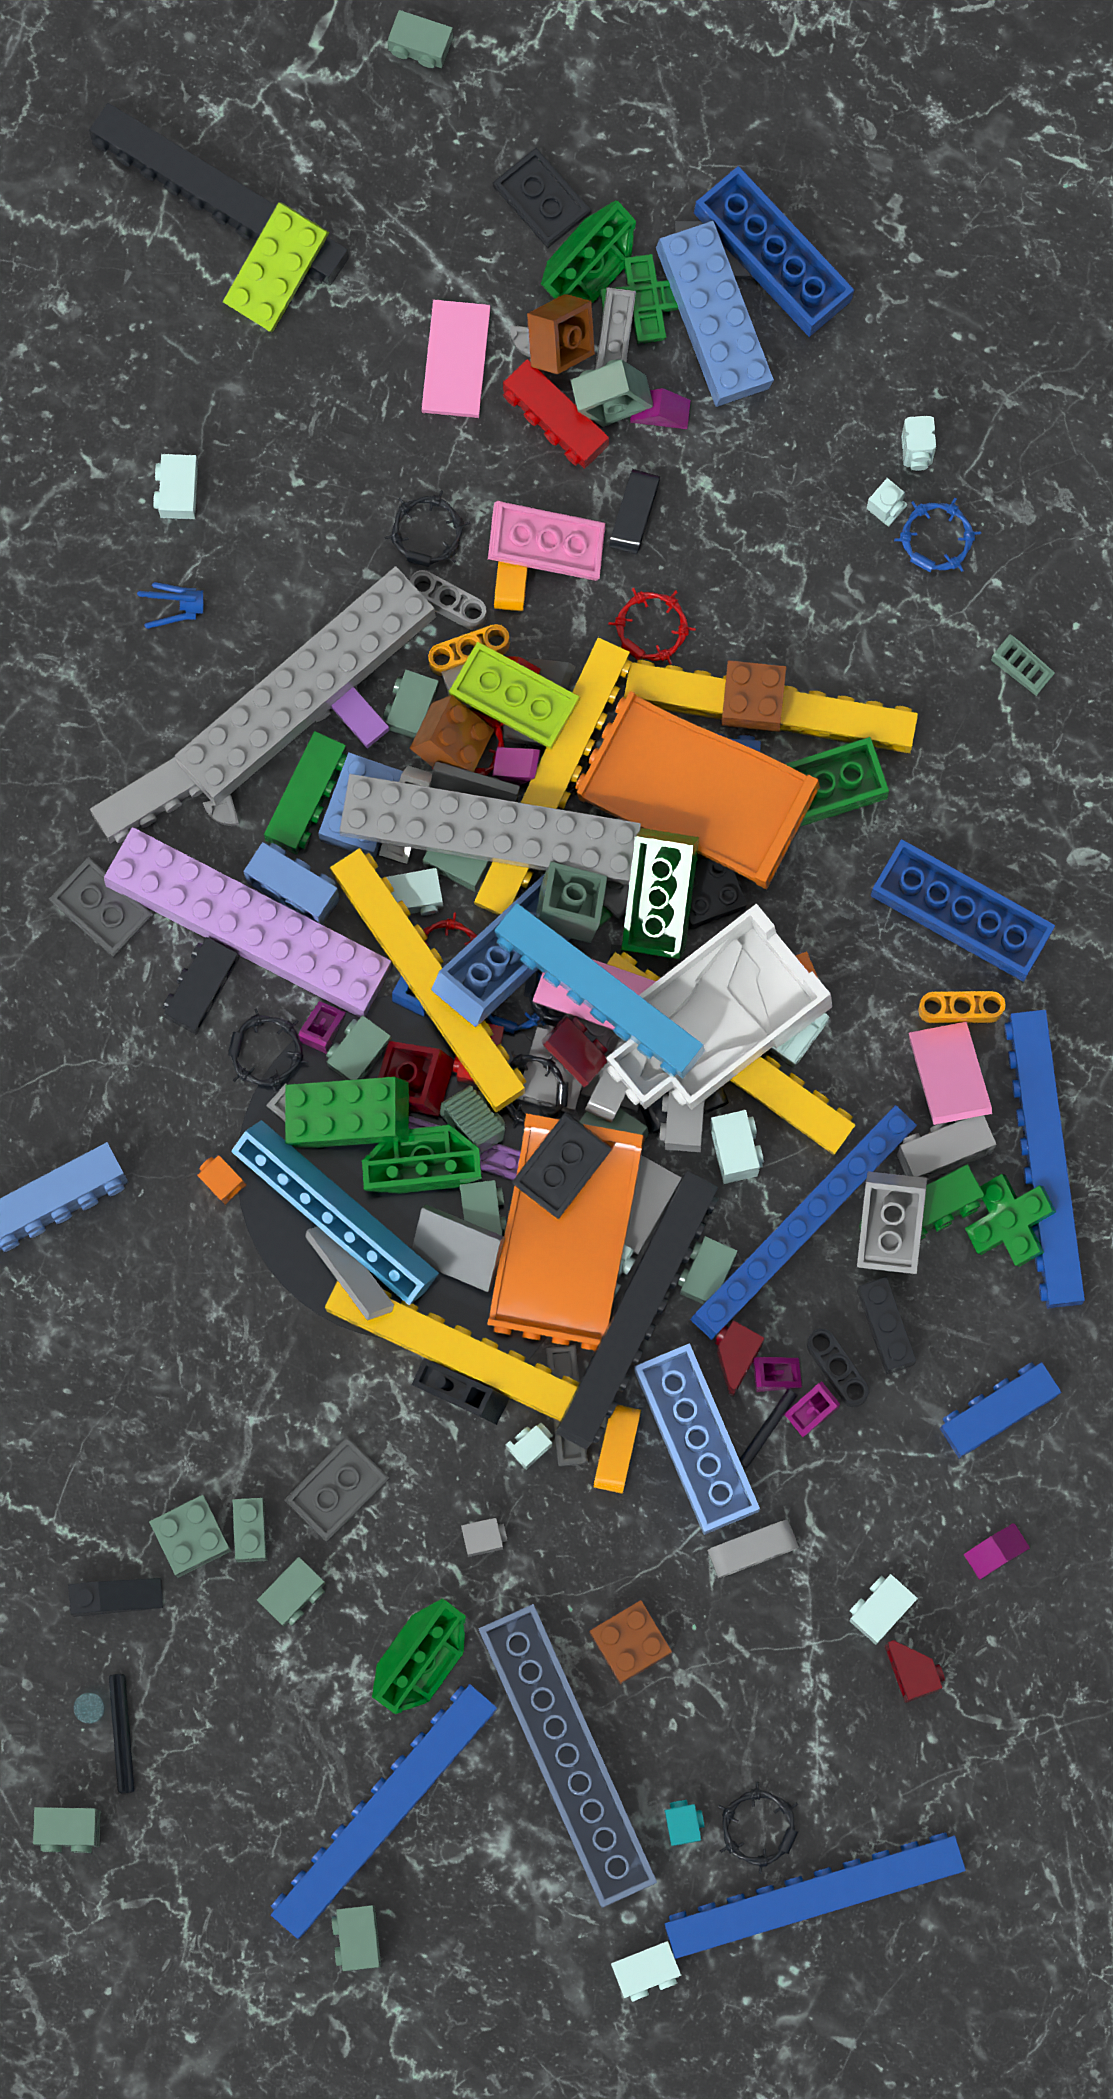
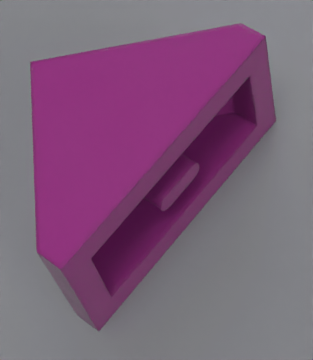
M663 388L650 390L654 407L634 414L630 418V423L687 429L691 400Z
M497 747L493 776L501 781L518 786L535 779L540 750Z
M318 1001L299 1031L300 1043L327 1054L346 1012Z
M754 1358L753 1370L756 1392L802 1387L799 1358Z
M821 1381L784 1415L800 1435L804 1437L837 1411L840 1403Z
M1015 1523L963 1555L980 1580L1024 1553L1030 1547Z

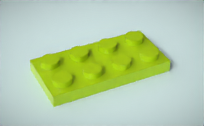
M279 202L225 296L223 303L266 330L273 332L330 232L284 203Z
M479 642L476 643L449 690V694L549 749L553 748L580 700L578 695Z

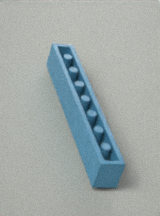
M517 902L494 930L497 938H499L496 942L508 952L515 950L522 956L520 961L531 970L537 967L545 973L543 978L555 988L560 985L568 991L567 997L579 1006L584 1003L592 1010L589 1013L599 1022L604 1024L605 1021H608L615 1027L613 1029L614 1033L625 1041H628L630 1038L637 1043L638 1047L636 1049L645 1057L651 1059L654 1056L662 1062L660 1067L670 1076L674 1077L677 1074L684 1078L705 1052L704 1045Z
M262 1120L247 1129L231 1152L408 1305L421 1297L439 1273L295 1148L286 1144V1141Z

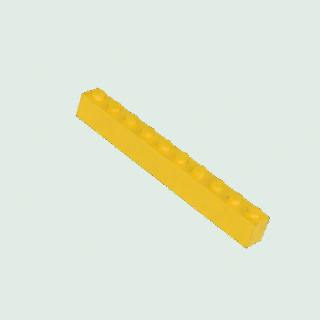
M597 638L572 692L578 695L580 700L553 748L549 749L546 747L537 766L535 779L530 781L521 803L564 809L571 794L566 791L570 781L577 782L583 769L578 764L583 755L589 756L595 743L591 736L595 728L601 730L608 714L603 712L607 702L614 703L620 690L615 685L619 677L625 678L630 669L632 661L628 660L629 651L601 638ZM492 862L474 904L499 916L518 899L517 894L521 886L527 888L534 872L529 871L530 868Z
M638 660L637 663H632L630 666L624 698L627 697L629 691H632L638 697L663 710L722 720L726 675L722 679L711 677V673L696 670L694 673L683 672V669L678 666L667 665L665 668L655 667L652 662ZM784 686L780 731L848 743L871 737L873 746L876 748L910 753L918 713H914L911 708L904 706H895V709L883 707L882 703L876 701H867L866 704L854 702L855 699L848 696H838L835 699L826 697V694L820 691H809V694L797 692L795 687Z
M360 848L331 866V874L495 1113L525 1094V1087L523 1085L527 1082L518 1068L512 1070L507 1063V1060L510 1059L508 1053L501 1044L497 1046L490 1038L493 1032L485 1020L477 1027H474L431 990L439 971L442 969L443 959L435 948L431 950L424 942L427 936L418 924L412 925L408 919L411 913L402 900L397 902L391 893L394 892V888L385 876L383 878L379 877L375 871L378 865L370 853L364 855Z
M615 952L607 963L610 966L653 981L660 979V977L648 969L644 973L635 967L637 961L625 952L621 955ZM768 1055L765 1059L762 1057L757 1058L730 1080L833 1155L855 1127V1124L851 1122L853 1116L840 1107L835 1111L828 1106L829 1099L817 1090L810 1093L803 1088L805 1082L793 1073H790L789 1076L785 1075L779 1070L781 1065Z
M337 1281L325 1305L327 1312L494 1389L553 1419L561 1421L579 1385V1382L564 1375L561 1380L551 1375L552 1369L536 1363L535 1367L524 1362L526 1358L512 1350L506 1354L497 1349L499 1346L497 1343L487 1338H482L481 1341L470 1337L472 1332L466 1328L456 1325L453 1329L444 1324L445 1319L431 1312H429L428 1316L417 1312L418 1306L414 1304L408 1305L403 1300L401 1304L391 1300L394 1304L392 1312L367 1320ZM383 1290L390 1299L392 1294Z

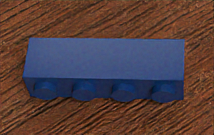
M1033 1362L1029 1363L1017 1371L1020 1375L1018 1378L1011 1382L1008 1378L1002 1380L992 1387L995 1392L985 1398L983 1394H980L968 1402L970 1408L960 1414L958 1410H955L943 1418L945 1424L940 1427V1430L959 1459L1061 1394L1060 1389L1042 1362L1036 1366Z

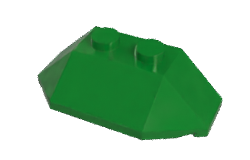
M617 200L586 218L547 261L541 285L554 299L563 294H568L590 300L591 303H594L600 296V290L606 289L624 269V258L631 257L636 220Z
M450 1125L409 1129V1141L379 1143L362 1160L365 1191L408 1193L460 1187V1184H468L482 1178L480 1149Z
M443 1598L413 1614L377 1663L372 1698L394 1714L429 1702L464 1653V1623L466 1616Z

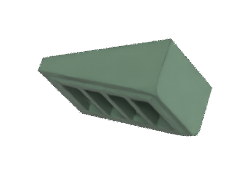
M1011 634L1000 645L991 659L993 663L1036 696L1055 674L1054 671ZM1012 648L1015 652L1008 660L1005 659L1004 656ZM1021 655L1025 659L1016 668L1013 664ZM1029 663L1034 665L1026 676L1022 674V671ZM1040 670L1043 674L1033 684L1030 680Z

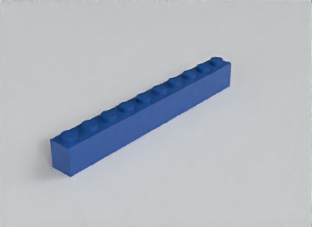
M1046 1010L1010 1014L1009 1022L1004 1023L1006 1040H1011L1013 1051H1008L1010 1069L1015 1068L1016 1080H1012L1014 1098L1019 1097L1020 1109H1016V1120L1018 1127L1023 1126L1024 1138H1020L1021 1155H1027L1028 1167L1023 1168L1024 1180L1026 1185H1031V1190L1039 1185L1044 1186L1056 1210L1055 1214L1032 1226L1044 1251L1043 1254L1035 1258L1037 1272H1042L1043 1283L1039 1284L1040 1300L1046 1301L1047 1308L1082 1305L1085 1298Z
M895 1105L703 1304L690 1320L712 1340L867 1179L868 1171L874 1172L917 1125Z
M471 1684L466 1689L463 1686L458 1688L450 1698L454 1702L447 1711L441 1709L430 1721L434 1725L427 1734L421 1732L410 1744L414 1748L407 1757L402 1754L391 1766V1769L394 1771L387 1780L382 1777L371 1789L374 1796L367 1804L362 1800L351 1813L354 1819L346 1827L342 1823L331 1836L334 1842L326 1850L322 1846L311 1859L314 1863L307 1873L302 1870L291 1882L294 1886L292 1891L287 1896L282 1893L271 1905L274 1909L271 1916L297 1939H300L498 1710L495 1705Z
M946 1832L929 1837L931 1843L919 1846L918 1841L900 1846L902 1852L890 1855L888 1849L872 1854L873 1861L861 1864L859 1858L842 1863L844 1869L832 1873L831 1867L813 1872L815 1878L803 1881L802 1876L784 1881L786 1887L774 1890L773 1885L756 1889L757 1896L745 1899L743 1893L726 1898L728 1904L716 1908V1904L713 1902L697 1907L699 1913L687 1916L686 1911L668 1916L670 1922L664 1923L674 1959L964 1872L966 1870L956 1837L948 1838Z

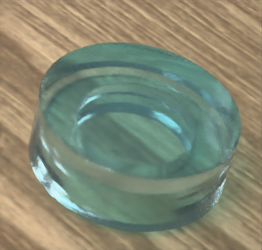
M93 1693L82 1694L74 1703L75 1716L83 1723H95L104 1714L105 1707L102 1699Z

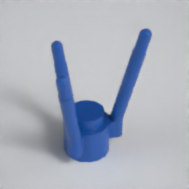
M154 582L152 587L175 593L137 592L139 597L180 600V610H186V613L145 623V628L157 627L186 619L196 620V613L203 614V590Z

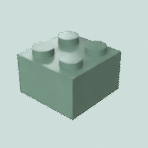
M622 359L611 360L604 367L596 370H586L579 377L571 380L578 412L602 427L654 407L646 375Z
M550 861L541 883L536 918L561 936L591 943L600 924L607 876Z
M204 1495L149 1521L177 1578L231 1552Z
M34 1807L33 1844L41 1846V1851L62 1852V1847H71V1852L92 1853V1847L100 1846L101 1811L95 1808Z
M375 1906L336 1909L337 1916H332L333 1935H339L340 1947H335L336 1965L342 1966V1970L345 1972L381 1968Z

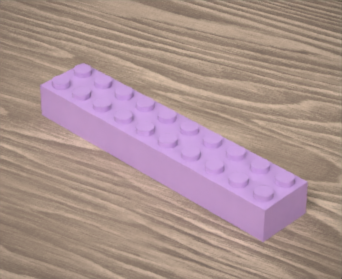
M133 827L104 876L106 887L132 898L145 907L205 938L208 937L245 959L360 1018L362 1015L366 1017L391 971V960Z

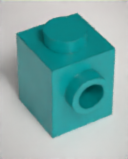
M687 1800L669 1803L670 1809H666L664 1812L671 1847L701 1841L699 1829L705 1828L702 1810H696L695 1804L688 1805Z

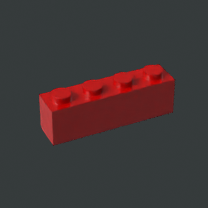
M528 359L503 382L504 398L512 406L518 405L525 412L523 415L533 426L538 424L545 431L544 436L554 446L559 444L566 451L564 455L573 465L580 464L585 469L609 446V437L592 420L578 412L577 406L540 370L531 367V362Z

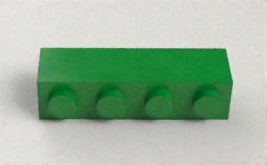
M314 731L264 833L265 841L274 843L296 855L300 848L305 849L312 835V833H309L313 822L318 823L323 814L324 807L321 805L326 796L331 797L337 782L334 781L338 770L342 771L347 757L346 745Z

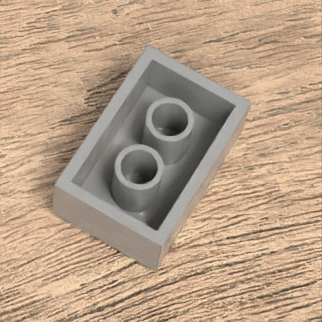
M983 1115L958 1120L949 1126L947 1123L935 1125L930 1128L931 1132L920 1137L919 1133L913 1134L903 1139V1144L899 1147L897 1157L906 1176L923 1177L929 1180L992 1154L996 1142Z

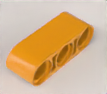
M498 561L494 609L523 611L528 567Z
M498 624L490 625L436 644L430 649L428 655L431 671L436 675L442 676L441 672L465 664L469 656L461 652L462 648L466 645H473L475 647L477 642L502 655L506 654L510 645L507 629ZM499 635L503 637L504 642L499 646H493L489 643V639L492 636ZM443 654L449 657L450 660L445 665H437L434 662L435 657Z
M993 991L929 992L922 997L918 1012L921 1019L928 1023H992L1001 1018L1006 1004L1002 995ZM929 1001L938 1003L940 1011L936 1014L928 1013L924 1007L925 1003ZM958 1001H964L969 1005L970 1010L964 1014L958 1013L954 1009V1004ZM986 1001H994L997 1003L999 1011L993 1014L988 1013L984 1009L983 1004Z
M617 1404L613 1414L608 1418L594 1488L623 1494L641 1409Z

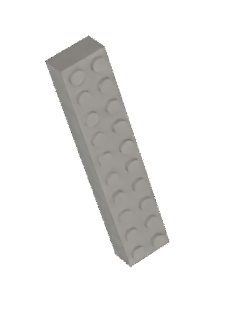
M395 566L175 754L178 765L213 804L217 806L332 707L331 705L351 688L357 686L436 618L434 607Z
M349 774L340 836L544 871L547 870L551 861L607 876V881L629 885L635 836L640 831L641 823Z

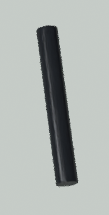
M786 1390L739 1460L743 1467H749L798 1396L792 1390Z

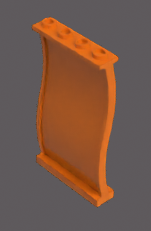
M629 691L627 697H622L617 704L615 710L617 716L614 722H609L606 725L602 734L604 741L600 749L595 748L589 759L590 768L586 774L582 773L576 783L575 789H577L579 800L582 802L586 801L621 820L641 823L640 829L645 828L699 837L698 854L756 882V885L767 889L820 788L819 779L810 775L806 776L763 753L681 719Z
M526 1114L517 1175L559 1119ZM583 1124L613 1147V1149L559 1219L514 1186L487 1325L494 1326L493 1332L511 1335L512 1329L524 1331L523 1337L540 1340L541 1335L553 1337L552 1343L569 1346L570 1340L582 1342L581 1348L595 1351L611 1319L645 1136Z

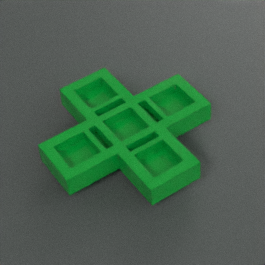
M652 254L624 258L623 263L627 286L616 287L615 289L636 291L633 323L637 344L663 341L666 339L662 312L679 310L670 288V283L668 280L657 282ZM606 289L600 290L602 310L604 309Z
M1000 1174L979 1186L984 1194L983 1201L990 1214L965 1228L977 1254L982 1255L1004 1242L1015 1266L1018 1267L1043 1254L1044 1251L1032 1226L1056 1213L1044 1186L1039 1185L1018 1198L1005 1174Z

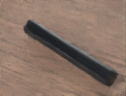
M112 1674L109 1676L117 1788L119 1793L126 1794L134 1792L126 1678L124 1674Z

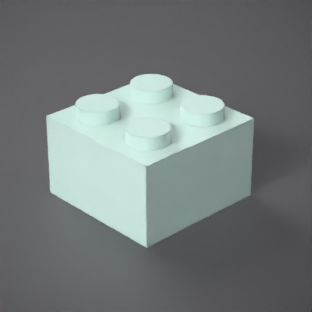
M746 1110L712 1117L710 1130L723 1184L757 1177L759 1169L763 1167L762 1163L764 1160L760 1145L755 1146L753 1139H756L755 1134H757L754 1118L748 1117Z

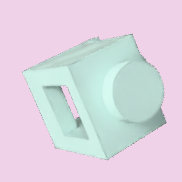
M887 478L868 499L867 509L889 527L908 505L903 501L905 492Z
M542 1423L532 1429L527 1426L515 1437L518 1442L514 1445L509 1441L506 1444V1448L527 1469L552 1447V1442L549 1439L553 1435Z

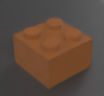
M563 294L527 313L531 367L559 374L595 355L592 305L590 300Z
M728 661L721 726L780 732L786 666Z
M453 695L431 703L410 749L433 768L435 762L438 761L474 772L494 729Z
M641 1600L589 1631L593 1641L620 1685L672 1654L670 1647Z

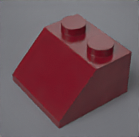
M566 1016L541 1041L544 1047L585 1088L607 1063V1056L605 1054L608 1052V1049L597 1038L591 1041L584 1034L588 1029L577 1017L571 1020Z
M389 1041L378 1078L397 1077L409 1082V1110L439 1116L454 1060L441 1049Z
M733 1320L730 1327L725 1325L721 1329L715 1344L718 1345L717 1355L728 1394L734 1397L754 1358H756L760 1351L764 1337Z
M894 1640L885 1645L905 1703L938 1692L943 1688L941 1683L945 1681L942 1668L940 1664L934 1665L932 1658Z

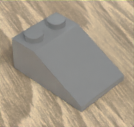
M868 1171L857 1267L917 1274L927 1178Z

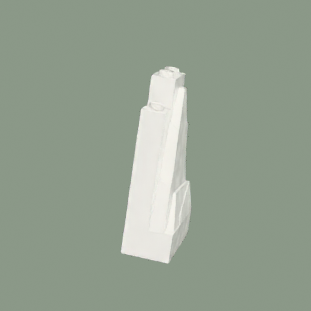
M755 904L639 995L704 1045L705 1052L684 1078L677 1074L674 1077L670 1076L660 1067L662 1062L654 1056L651 1059L645 1057L636 1049L638 1044L631 1039L606 1058L610 1065L606 1070L617 1083L622 1080L628 1088L625 1093L635 1106L640 1103L646 1109L666 1092L674 1088L675 1090L671 1093L681 1106L687 1104L692 1110L774 1046L777 1049L832 1008L831 994L813 972L809 973L777 935L774 924L761 908Z

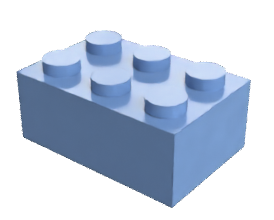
M348 752L318 833L320 841L351 852L360 848L364 855L370 853L375 860L380 842L340 836L349 774L399 782L403 771Z
M262 842L243 871L247 884L282 905L324 925L340 900L338 890L335 887L336 882L324 874L317 876L310 872L311 867L298 858L295 861L285 856L286 851L278 845L271 843L268 846Z

